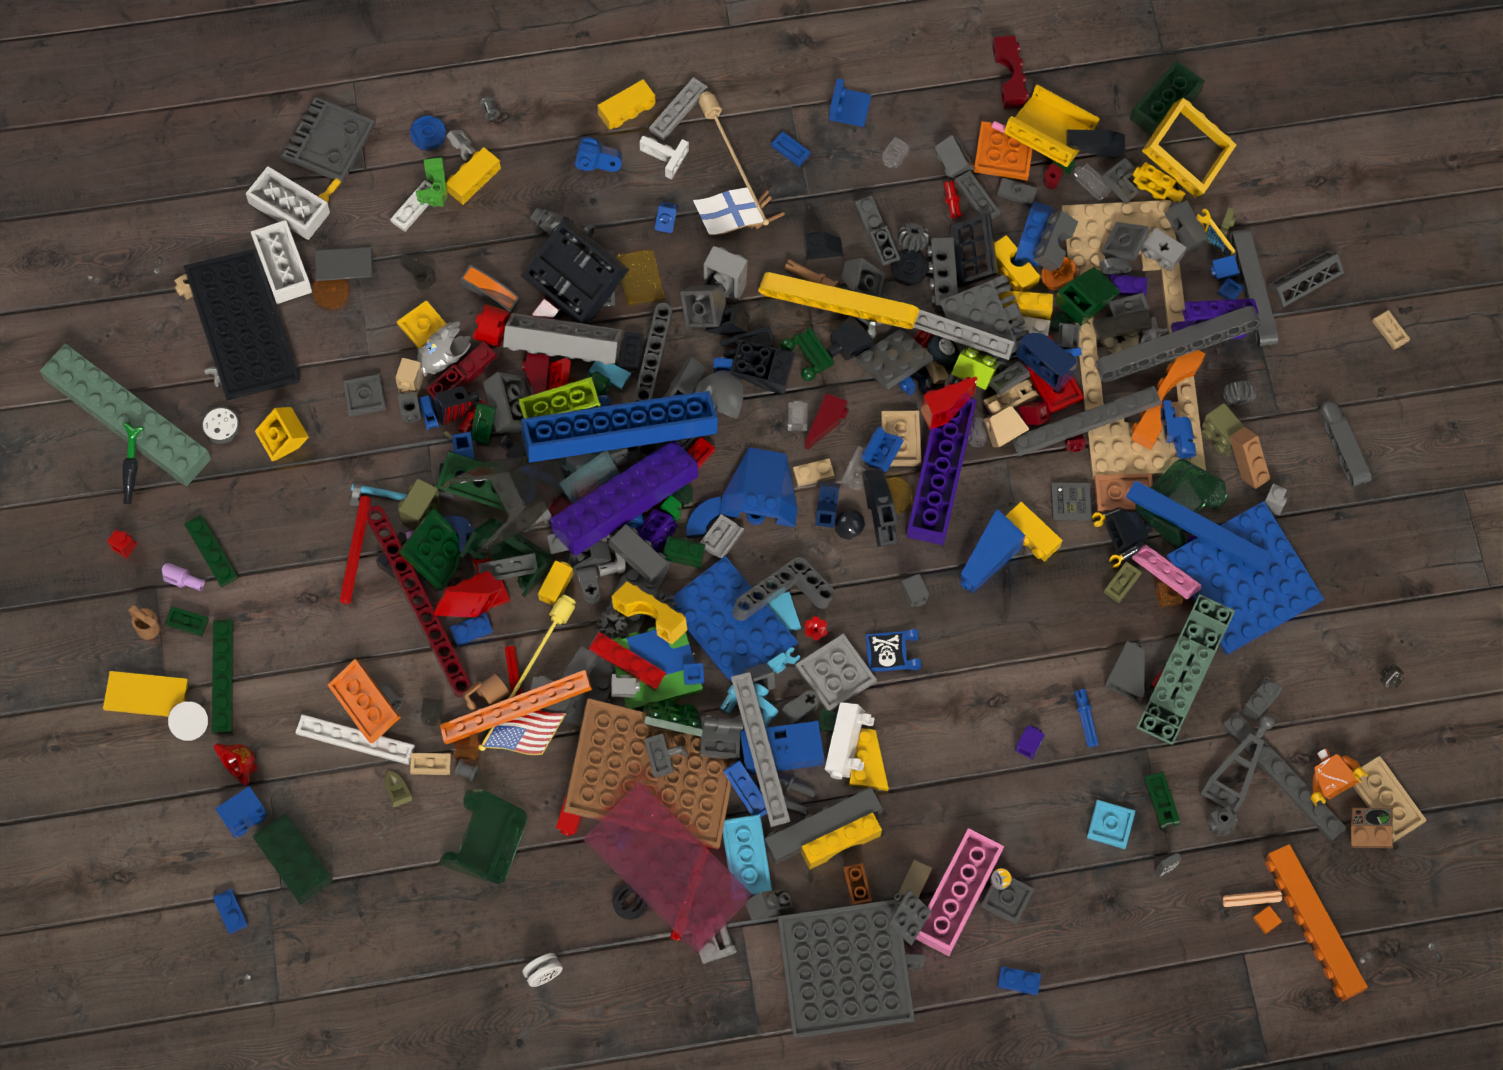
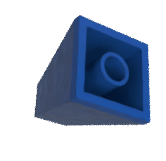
M999 510L995 511L960 576L962 587L965 590H970L972 593L1022 549L1025 535Z

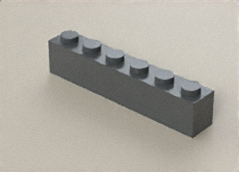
M872 787L867 790L862 788L850 798L848 796L843 797L837 801L838 804L834 806L827 805L821 808L820 812L815 815L813 813L808 814L798 823L791 822L780 832L776 830L769 833L767 838H765V846L774 863L777 864L800 853L801 846L866 815L874 813L877 816L881 814L882 806Z

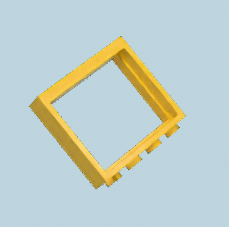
M1182 98L1173 104L1142 152L1196 198L1205 193L1236 144L1229 136L1220 131L1217 125L1211 123L1202 112L1194 108L1191 102ZM1180 112L1223 149L1202 182L1158 145Z

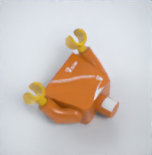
M1324 749L1317 753L1322 763L1314 767L1315 773L1313 774V794L1311 795V800L1315 806H1317L1319 800L1324 804L1326 803L1325 798L1332 799L1357 783L1362 782V775L1366 777L1369 775L1358 761L1349 756H1341L1339 754L1331 756L1328 749Z

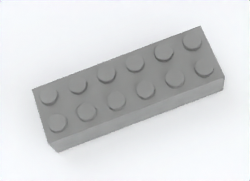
M512 313L505 325L503 347H508V349L513 351L521 349L527 350L529 353L541 352L548 356L561 355L567 359L581 358L587 362L601 361V363L609 365L615 363L619 355L622 330Z

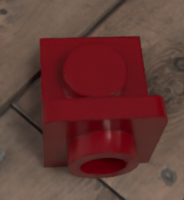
M1083 434L1063 440L1066 452H1080L1082 449H1085L1086 439L1083 438Z

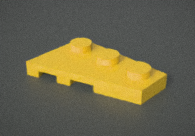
M861 728L854 758L860 759L864 763L863 771L851 769L849 786L872 787V789L888 791L889 788L876 730Z

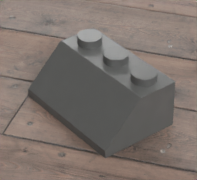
M497 372L483 382L489 405L497 407L494 419L496 433L511 435L522 432L521 419H524L519 399L530 396L526 378L524 376Z

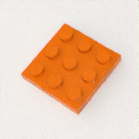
M982 121L974 172L1028 181L1032 148L992 128L993 123Z

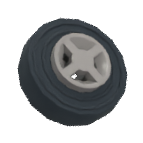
M937 335L929 340L927 345L928 352L937 363L943 366H951L957 361L959 351L952 340Z

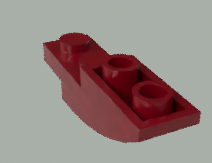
M482 342L458 365L455 366L453 364L426 390L435 399L436 393L460 386L466 387L485 371L484 368L497 355L485 342Z

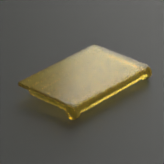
M653 250L616 255V258L630 269L622 279L628 306L665 299Z

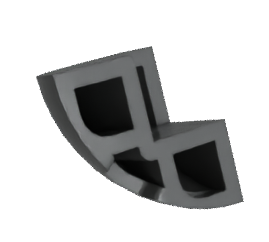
M723 370L708 375L697 384L693 393L709 391L714 408L718 412L736 419L738 418L743 401V385L740 378L730 374L731 371Z

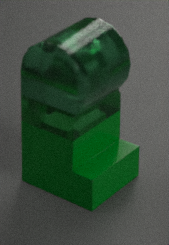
M686 484L671 494L661 505V512L671 515L677 523L681 518L680 511L682 508L693 501L692 487Z

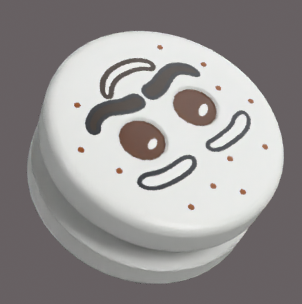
M555 953L542 955L524 967L522 972L528 978L529 986L537 987L543 985L561 973L563 967L557 960L558 958Z

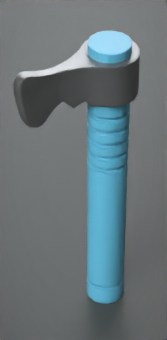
M355 482L352 484L351 491L353 492L349 505L359 506L358 498H360L361 493L400 501L402 499L405 500L407 494L366 487L361 483Z

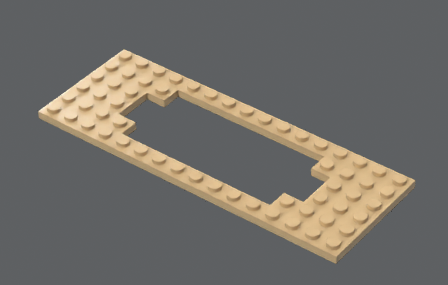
M1171 200L1128 202L1127 204L1122 202L1062 205L1061 210L1078 221L1073 237L1065 240L1067 257L1075 262L1078 276L1093 267L1103 273L1100 262L1105 259V256L1101 251L1116 222L1148 226L1150 232L1147 238L1157 228L1176 240L1175 231L1165 216V213L1170 209L1169 206L1172 204ZM1140 250L1142 271L1160 270L1167 327L1169 329L1168 334L1172 333L1171 325L1173 322L1185 321L1182 313L1183 309H1185L1180 265L1178 263L1172 271L1164 269L1158 262L1147 258ZM1094 317L1089 319L1083 326H1080L1078 347L1081 348L1082 355H1079L1078 359L1082 394L1084 396V411L1104 404L1101 379L1095 365L1098 360ZM1194 376L1175 385L1177 402H1171V406L1175 408V417H1188L1191 421L1196 456L1190 459L1178 458L1174 443H1166L1162 416V431L1151 450L1131 440L1133 433L1130 431L1135 422H1125L1123 418L1087 432L1092 479H1094L1095 475L1152 473V476L1202 474L1206 472Z

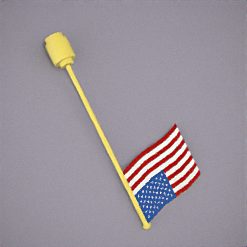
M562 595L556 601L549 613L553 623L509 698L515 696L556 624L567 623L575 609L574 605L576 602L572 598ZM537 710L497 725L490 729L483 743L478 748L481 751H484L486 748H496L528 755H542L566 713H548Z

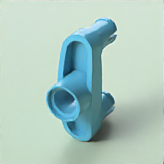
M753 683L762 712L764 726L767 728L771 720L775 719L778 710L765 700L769 690L760 684ZM733 685L728 689V695L722 706H720V709L724 712L726 710L727 714H731L737 703Z

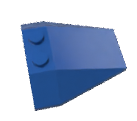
M749 447L722 496L719 515L738 518L740 512L777 518L776 524L795 527L798 508L787 455L785 453Z

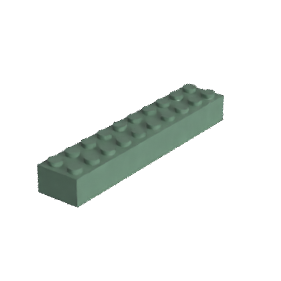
M64 344L40 370L46 382L127 443L128 434L122 424L123 422H127L135 428L139 426L145 427L136 437L135 449L185 487L190 484L211 460L207 449L67 344Z

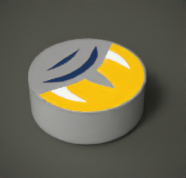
M1000 868L995 870L991 876L992 885L999 890L1006 889L1011 883V874L1006 869Z

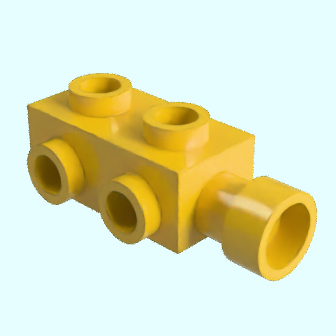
M1147 162L1142 167L1138 166L1132 175L1135 177L1133 182L1136 183V186L1140 190L1149 191L1152 193L1153 198L1157 200H1165L1168 197L1173 200L1172 203L1176 201L1181 203L1186 194L1181 190L1178 191L1173 188L1176 180Z

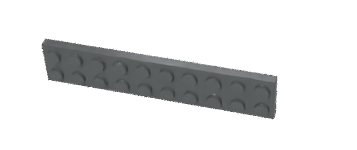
M666 561L668 562L667 568L651 584L628 564L616 591L626 582H629L632 585L638 586L643 592L654 596V594L659 592L671 562ZM612 599L608 605L606 612H609L610 610L618 612L613 608ZM635 614L630 617L625 616L627 631L621 639L628 638V635L631 633L640 632L647 615ZM608 620L606 628L612 627L616 631L615 624L617 622L612 623ZM596 631V633H595V635H594V637H593V639H592L591 644L593 643L594 639H595L596 636L598 635V632H597V631ZM598 656L589 675L592 690L577 695L573 706L569 707L563 722L581 729L587 699L607 703L611 695L612 674H616L613 664Z

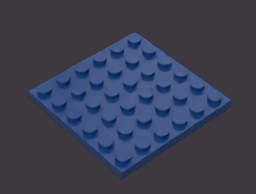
M1264 501L1220 525L1272 554L1262 572L1199 537L1166 556L1169 562L1201 584V590L1191 596L1194 603H1196L1200 594L1235 610L1220 642V646L1226 655L1324 600Z

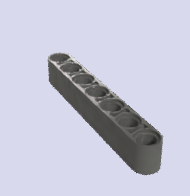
M1251 230L1231 231L1230 242L1235 249L1234 256L1239 270L1241 285L1244 287L1245 299H1255L1259 312L1258 317L1261 325L1258 329L1254 330L1257 345L1261 347L1278 344V332Z

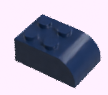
M1041 333L1027 334L1019 342L1016 357L1055 391L1058 392L1073 378L1077 361L1072 354L1066 353L1058 342L1052 341L1048 336Z

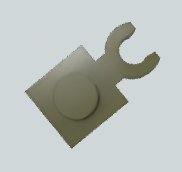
M1230 207L1227 209L1220 229L1225 237L1229 227L1233 228L1236 217L1233 216L1235 209Z

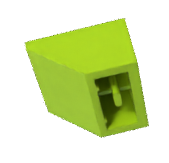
M964 348L951 374L961 379L977 376L976 386L986 390L999 363L996 362V358L990 355L983 356L979 354V351L975 348Z

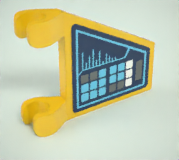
M1203 209L1202 214L1205 217L1197 214L1196 219L1209 237L1206 241L1223 256L1229 257L1234 255L1235 249L1211 219L1209 211Z

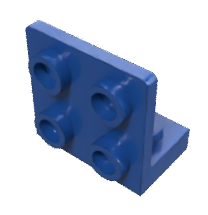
M837 78L829 111V120L864 127L871 94L847 90V87H844V80Z

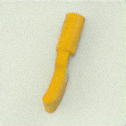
M334 179L327 190L318 197L328 203L329 196L341 182L338 179Z

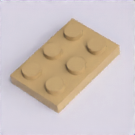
M881 411V427L888 434L900 436L904 440L890 466H921L919 411Z

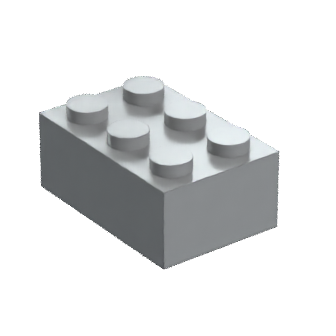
M713 246L704 263V285H723L725 298L737 303L747 285V260L741 255L729 253L725 248Z

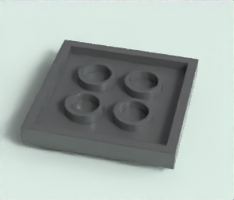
M901 328L855 357L857 363L887 390L933 361L932 355Z

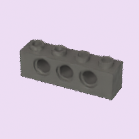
M931 238V244L927 245V256H931V262H928V271L932 273L929 284L930 290H933L934 294L931 295V306H934L935 313H944L940 301L958 294L954 238ZM943 257L945 260H939L937 258ZM938 274H945L946 277H940ZM941 290H945V291H947L948 293L942 294V293H940V291H941Z

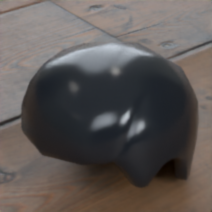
M845 510L839 514L835 521V531L841 538L851 540L863 532L865 527L864 517L857 510Z

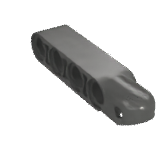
M1332 400L1323 402L1319 415L1350 486L1355 487L1370 482V470L1346 417L1343 416L1336 402Z

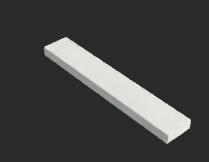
M303 714L296 730V734L407 765L410 764L411 753L415 749L413 744L380 736L372 744L368 742L358 729Z

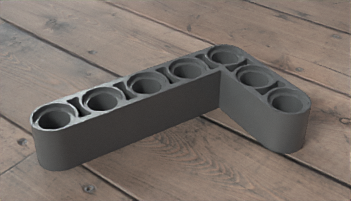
M796 557L740 596L733 607L732 615L735 619L744 621L794 585L816 607L825 609L832 601L834 589L806 559Z

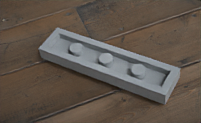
M693 77L649 127V131L664 141L699 101V96L708 91V87Z

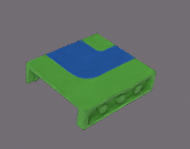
M656 627L649 628L646 633L642 634L640 632L631 633L625 639H621V637L612 639L666 672L656 691L640 682V691L636 692L635 697H623L625 708L638 711L644 709L648 702H665L666 699L673 701L702 692V684L684 685L683 664H695L686 632L673 644L657 636ZM614 666L617 678H620L621 675H629Z

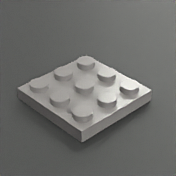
M844 634L795 664L796 669L811 690L818 694L819 701L828 713L839 707L840 702L845 703L877 682L875 676Z

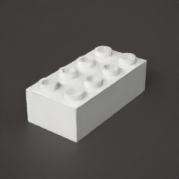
M268 166L246 192L250 205L278 222L286 220L289 229L307 240L311 238L330 214L326 201Z
M284 220L251 231L276 304L312 293L287 221Z

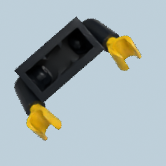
M1121 507L1106 511L1103 515L1097 512L1092 516L1093 520L1101 519L1094 522L1095 527L1102 526L1104 520L1116 552L1121 553L1119 556L1112 555L1109 562L1113 559L1118 560V563L1113 568H1118L1122 560L1126 561L1136 555L1144 546V541L1149 536L1148 533L1152 531L1150 521L1143 522L1138 512H1131Z

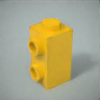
M555 560L538 593L539 600L554 606L558 598L562 597L574 575L570 564L564 561L560 563Z

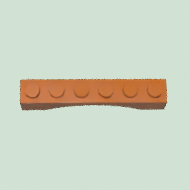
M1197 350L1177 357L1174 364L1170 362L1166 369V373H1168L1166 378L1162 377L1157 385L1159 388L1157 393L1161 400V405L1164 397L1176 384L1195 376L1206 353ZM1161 405L1141 412L1139 417L1142 419L1139 423L1135 422L1130 431L1133 433L1131 440L1149 450L1153 448L1162 431Z

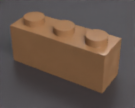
M1246 427L1230 435L1229 438L1242 480L1255 489L1269 481L1270 476L1258 435Z

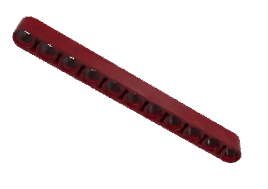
M372 506L367 513V520L452 692L457 697H463V693L470 688V681L438 617L433 614L434 609L412 565L399 552L395 554L388 552L390 547H396L399 551L402 545L385 511L380 506ZM378 513L381 515V518L374 520L371 516ZM382 530H387L390 534L387 537H382L379 533ZM398 564H404L407 568L403 571H399L396 568V566ZM413 581L415 586L408 588L405 586V582ZM415 598H421L424 602L420 605H416L413 602V600ZM430 615L432 620L425 622L422 620V616ZM438 632L441 636L438 639H433L430 634ZM447 649L449 654L441 656L439 650ZM455 666L458 671L456 673H449L447 668ZM464 683L467 688L460 691L456 688V685Z

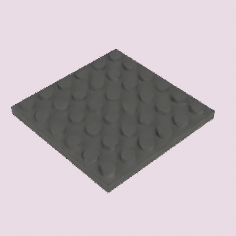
M895 900L778 916L794 1039L915 1022L904 939L888 924L899 906L895 903Z

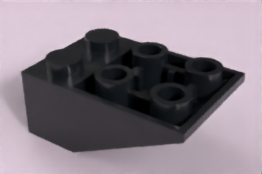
M739 340L730 374L766 391L785 395L794 363V352Z

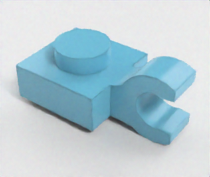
M791 647L787 652L781 653L770 660L767 665L774 673L778 674L786 668V663H797L800 660V655L795 658L791 657L790 654L794 652V648Z

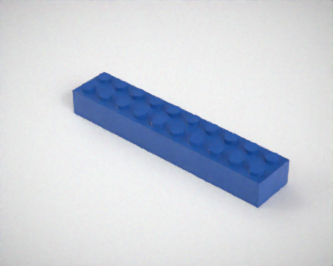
M709 391L521 419L522 437L529 463L717 434L718 417Z

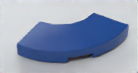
M721 497L709 499L693 511L687 524V538L706 535L708 525L720 516Z

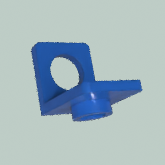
M666 202L660 203L655 230L667 233L673 232L679 205Z

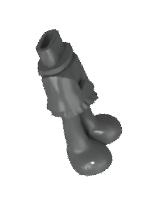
M536 208L530 220L534 221L536 226L540 227L548 235H551L565 216L546 209ZM588 224L584 228H580L589 237L593 238L595 233L594 225ZM575 243L579 248H582L584 250L587 247L585 244H582L580 246L577 243Z

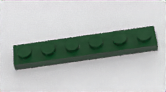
M213 620L212 734H233V620Z

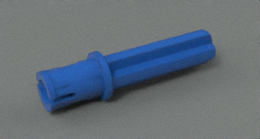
M1080 689V692L1078 690L1074 692L1078 705L1077 712L1080 713L1087 746L1095 747L1099 742L1091 714L1092 706L1089 705L1086 689Z

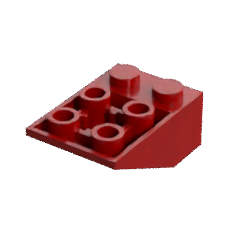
M977 376L973 378L966 377L956 384H947L937 391L930 390L923 396L921 412L930 430L947 424L974 395Z
M489 571L482 574L477 573L469 580L464 579L454 587L451 585L446 588L444 596L438 601L437 608L433 614L435 616L477 617L490 610L503 587Z

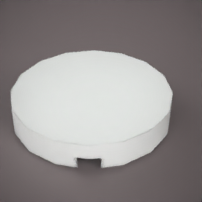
M194 702L177 704L171 710L168 717V726L176 738L183 741H192L199 738L205 732L208 725L206 711Z

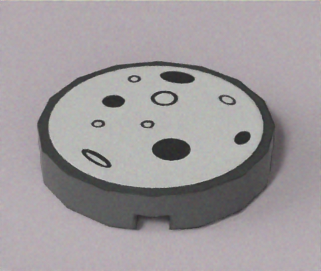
M217 407L205 414L201 427L203 434L211 442L224 444L237 436L240 422L233 410L227 407Z

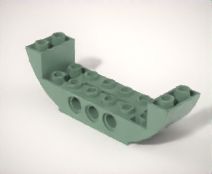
M1199 594L1139 721L1137 729L1166 743L1174 744L1235 610Z

